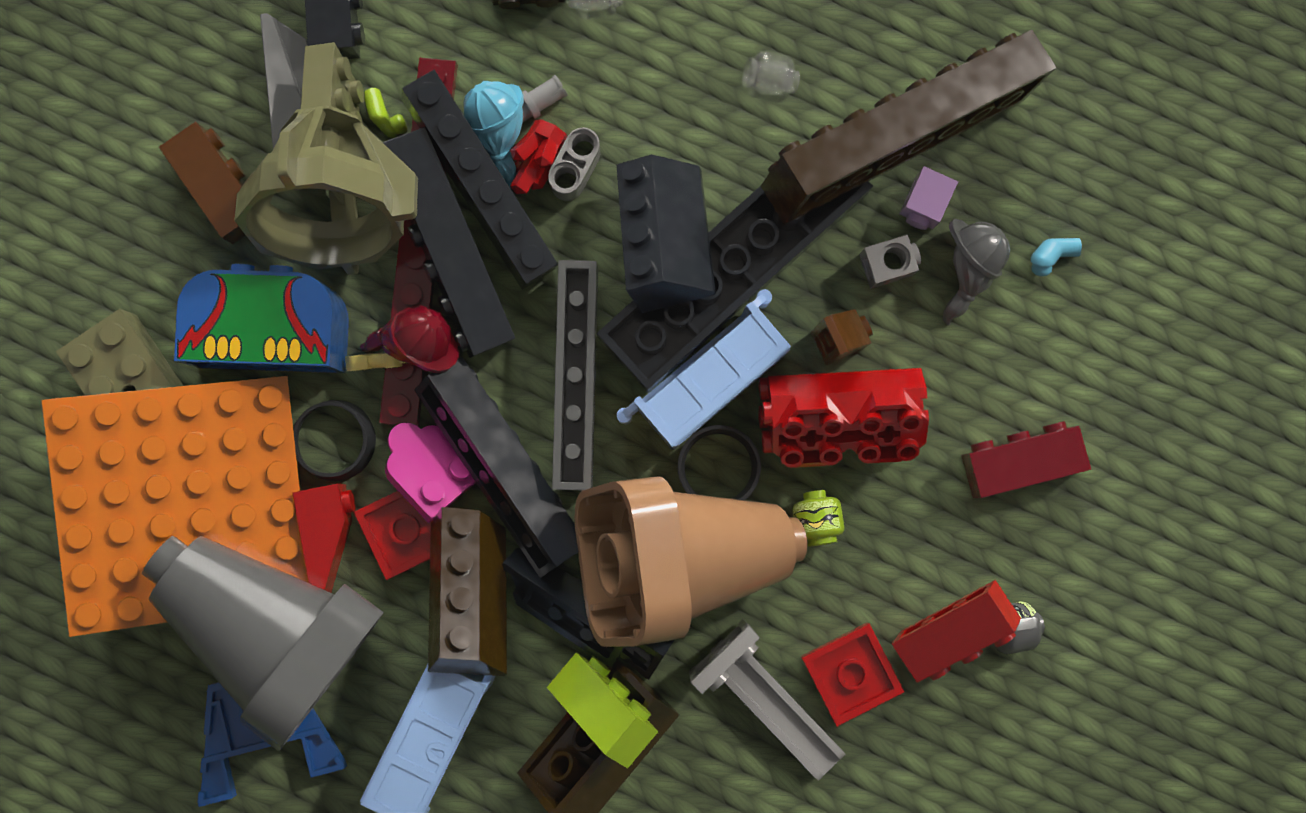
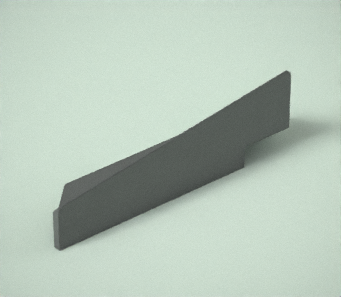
M264 13L260 15L274 149L280 137L282 127L297 109H301L305 46L308 45L307 39L271 15Z

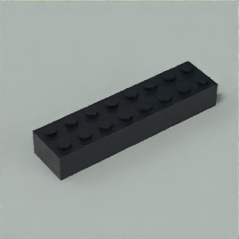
M868 181L785 225L760 186L709 232L716 295L642 313L635 302L632 301L597 332L598 339L649 393L749 303L759 291L769 285L868 195L873 185Z

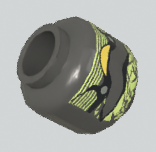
M1026 602L1011 603L1021 617V621L1015 631L1016 636L1011 641L1000 647H996L994 643L991 644L997 651L1008 655L1033 650L1039 645L1045 630L1044 620Z

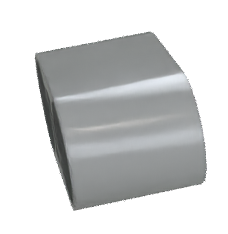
M582 127L573 130L566 138L548 174L550 187L554 195L560 200L572 201L579 197L600 159L599 138L591 129ZM586 141L591 143L594 147L592 152L585 156L576 154L573 150L579 142ZM569 173L575 176L576 182L570 188L564 189L556 184L557 179L562 174Z

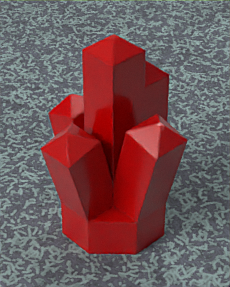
M542 119L535 120L529 132L510 150L512 158L516 161L517 173L510 187L516 194L528 193L530 187L532 190L541 189L549 178L550 168L567 138V134L556 125Z

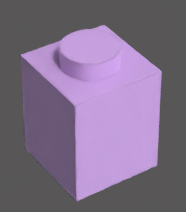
M924 166L914 180L900 215L906 217V222L915 228L926 230L929 227L934 229L940 223L958 181Z

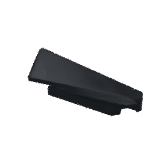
M516 548L502 564L504 571L511 574L516 588L513 596L519 607L611 668L620 656L642 676L650 680L675 641L670 640L640 646H601L593 636L588 622L582 580L557 567L540 578L520 548Z

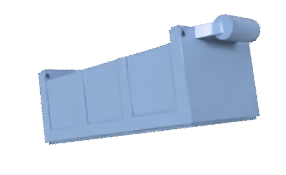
M766 289L759 291L755 300L746 305L742 315L645 397L641 399L638 396L627 408L619 409L617 411L618 421L621 424H628L631 422L632 416L639 411L671 450L676 449L791 350L789 343L760 311V308H766L772 300L771 292Z
M427 665L365 789L360 805L376 813H429L431 809L429 804L483 694L492 685L495 676L428 672Z

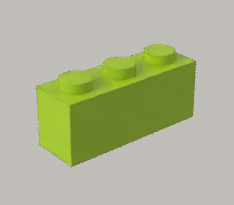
M576 652L546 688L606 756L629 768L658 733V730L648 721L651 713L634 699L631 702L629 701L627 696L630 694V691L614 677L611 680L607 677L610 670L600 660L593 656L589 661Z

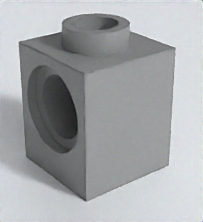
M908 235L865 247L859 254L870 289L911 277L919 271L918 265L921 264L919 249L915 243H910ZM884 254H896L901 261L900 269L893 270L888 268L884 263Z

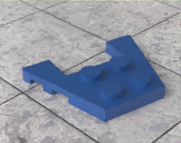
M219 682L208 685L204 724V735H206L204 757L201 758L200 773H202L201 791L198 792L199 807L228 800L237 795L228 757L271 746L240 723V716L243 710ZM312 709L287 741L302 740L311 778L347 767L345 758L315 710Z

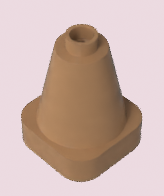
M660 476L609 482L581 491L576 500L575 532L579 550L578 555L586 613L593 636L604 647L640 646L681 639L688 633L692 619L790 577L795 563L801 562L807 552V537L802 523L796 517H788L780 506L770 503L673 492L669 483Z

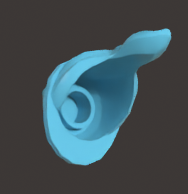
M483 81L481 84L475 85L466 94L463 102L464 117L510 187L517 175L516 165L510 155V149L520 134L523 122L522 106L524 96L517 85Z

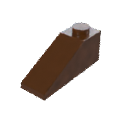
M856 309L829 315L823 318L810 332L826 366L871 344L869 337L873 335L868 320L864 315L859 317Z

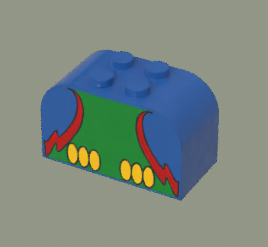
M232 264L231 270L205 271L189 280L179 295L176 314L174 361L205 369L346 373L345 356H347L349 327L347 307L335 291L307 274L293 272V267L271 265L269 266V271H255V266Z

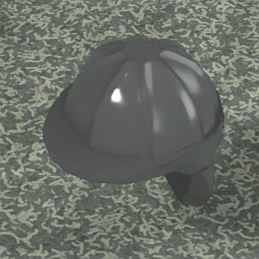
M953 219L949 223L950 232L956 242L953 262L959 281V290L944 309L943 321L946 325H950L954 318L963 315L968 310L970 303L975 300V296L987 290L992 285L993 280L1002 275V269L1009 259L1010 245L1001 229L991 223L976 222L968 225L959 219Z

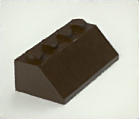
M441 507L431 523L428 672L490 676L507 675L506 571H504L502 566L506 560V528L480 510Z
M617 659L612 668L608 665L606 666L610 670L607 677L610 680L614 677L630 691V694L627 696L629 701L631 702L633 699L638 701L651 713L648 721L658 730V733L629 768H626L606 756L567 712L517 772L548 813H599L680 715L656 690L619 659Z

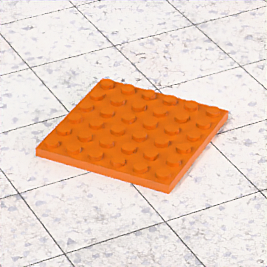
M287 376L42 400L69 637L167 623L149 601V596L156 584L143 576L142 571L153 554L171 536H175L187 546L198 537L203 536L308 582L292 493L300 491Z

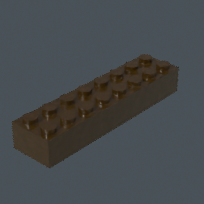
M1033 30L1018 37L1015 33L1009 34L995 45L996 48L987 51L985 47L970 55L966 59V63L957 66L956 62L951 63L941 69L936 74V78L927 81L926 78H921L907 87L906 93L896 97L895 93H891L879 100L874 105V109L866 113L863 109H859L843 120L844 124L834 129L832 125L824 126L811 136L812 140L802 145L799 141H795L784 147L778 153L780 156L778 161L767 169L769 174L761 184V188L783 224L785 225L1023 102L1057 68Z

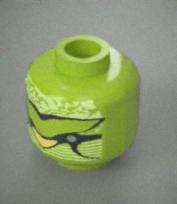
M825 490L803 493L804 500L794 504L792 513L793 517L800 520L805 529L807 547L837 543V536H840L845 528L840 501L835 497H826Z

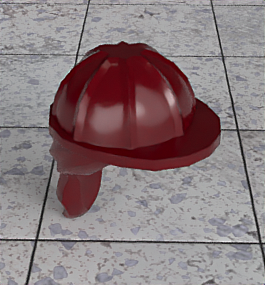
M425 306L402 310L394 315L383 328L369 334L365 343L360 345V349L366 353L376 352L382 348L386 354L398 361L413 364L433 373L448 371L456 364L459 357L458 344L451 333L450 326L441 316V313Z

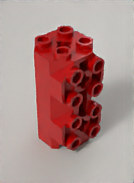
M921 368L781 375L759 378L760 400H765L762 406L758 407L759 427L767 428V431H762L763 453H775L781 458L782 464L787 467L835 465L842 460V453L847 449L855 451L858 454L859 460L864 463L911 461L919 455V449L927 442L929 413L928 410H924L923 399H927V387Z

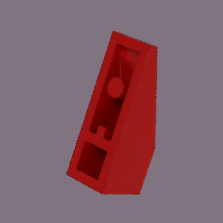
M332 484L292 492L308 582L330 593L334 586L351 527V512H355L356 508L354 495L351 490L346 489V484Z

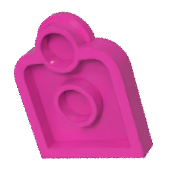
M401 423L391 430L388 436V447L392 454L385 465L386 477L418 513L430 523L436 517L441 507H449L476 482L438 426L431 425L420 429L411 423Z

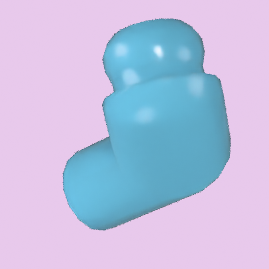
M1052 238L1043 241L1031 256V262L1033 263L1031 266L1032 272L1037 276H1047L1052 272V265L1060 257H1079L1082 249L1080 238Z

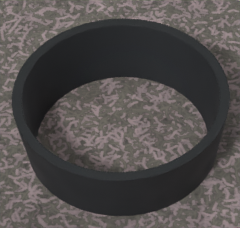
M329 400L313 405L301 414L293 428L296 459L308 472L323 480L342 481L356 476L368 465L375 451L376 434L370 418L361 408L347 401ZM329 405L338 406L352 413L358 420L363 432V446L356 461L348 468L336 473H321L311 469L304 462L298 446L299 431L307 416L317 408Z
M724 425L709 426L694 433L682 447L678 459L679 479L687 494L699 495L689 485L685 474V460L689 450L703 437L712 434H723L738 440L746 448L750 456L752 470L748 484L738 495L731 498L737 500L747 499L757 486L761 473L760 456L751 439L743 432Z

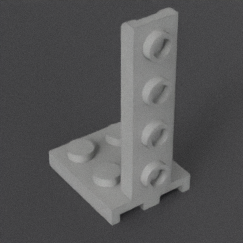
M742 619L738 626L723 640H720L702 661L689 670L691 683L703 694L708 688L714 692L725 682L819 781L846 754L752 656L758 649L755 642L760 637Z

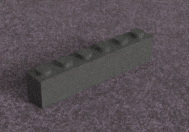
M558 260L553 490H586L593 488L598 301L597 261Z

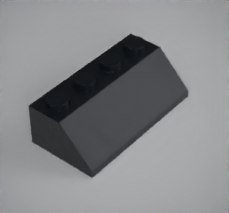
M652 154L616 164L626 291L640 311L646 313L716 295L700 166Z

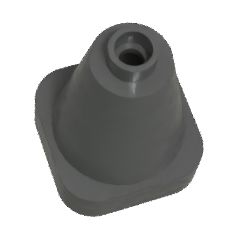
M171 536L153 554L142 571L143 576L156 584L149 596V601L243 710L240 716V723L278 751L282 749L384 613L346 584L336 594L330 593L203 536L195 539L189 546L175 536Z

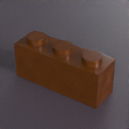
M195 121L160 145L159 149L221 238L233 245L246 236L235 222L237 193L244 184L241 179L246 175L233 158L227 160L220 149L225 147V144L212 128L204 129Z

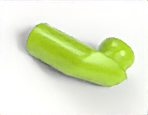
M370 88L364 91V102L369 118L387 137L396 138L397 135L407 132L408 127L403 115L396 114L390 118L379 89Z

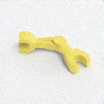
M386 353L345 356L346 371L401 367L402 363H406L398 361Z

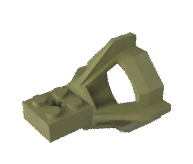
M335 42L305 46L301 109H297L285 123L272 153H268L237 193L235 222L262 254L315 269L343 267L348 275L358 274L359 264L374 263L381 258L403 236L404 220L414 219L417 216L418 178L401 159L363 125L359 113L360 103L364 102L363 86L359 80H355L348 58L342 57ZM287 190H329L332 222L314 221L290 215L273 206L270 201L275 193ZM356 197L371 203L377 209L358 218Z

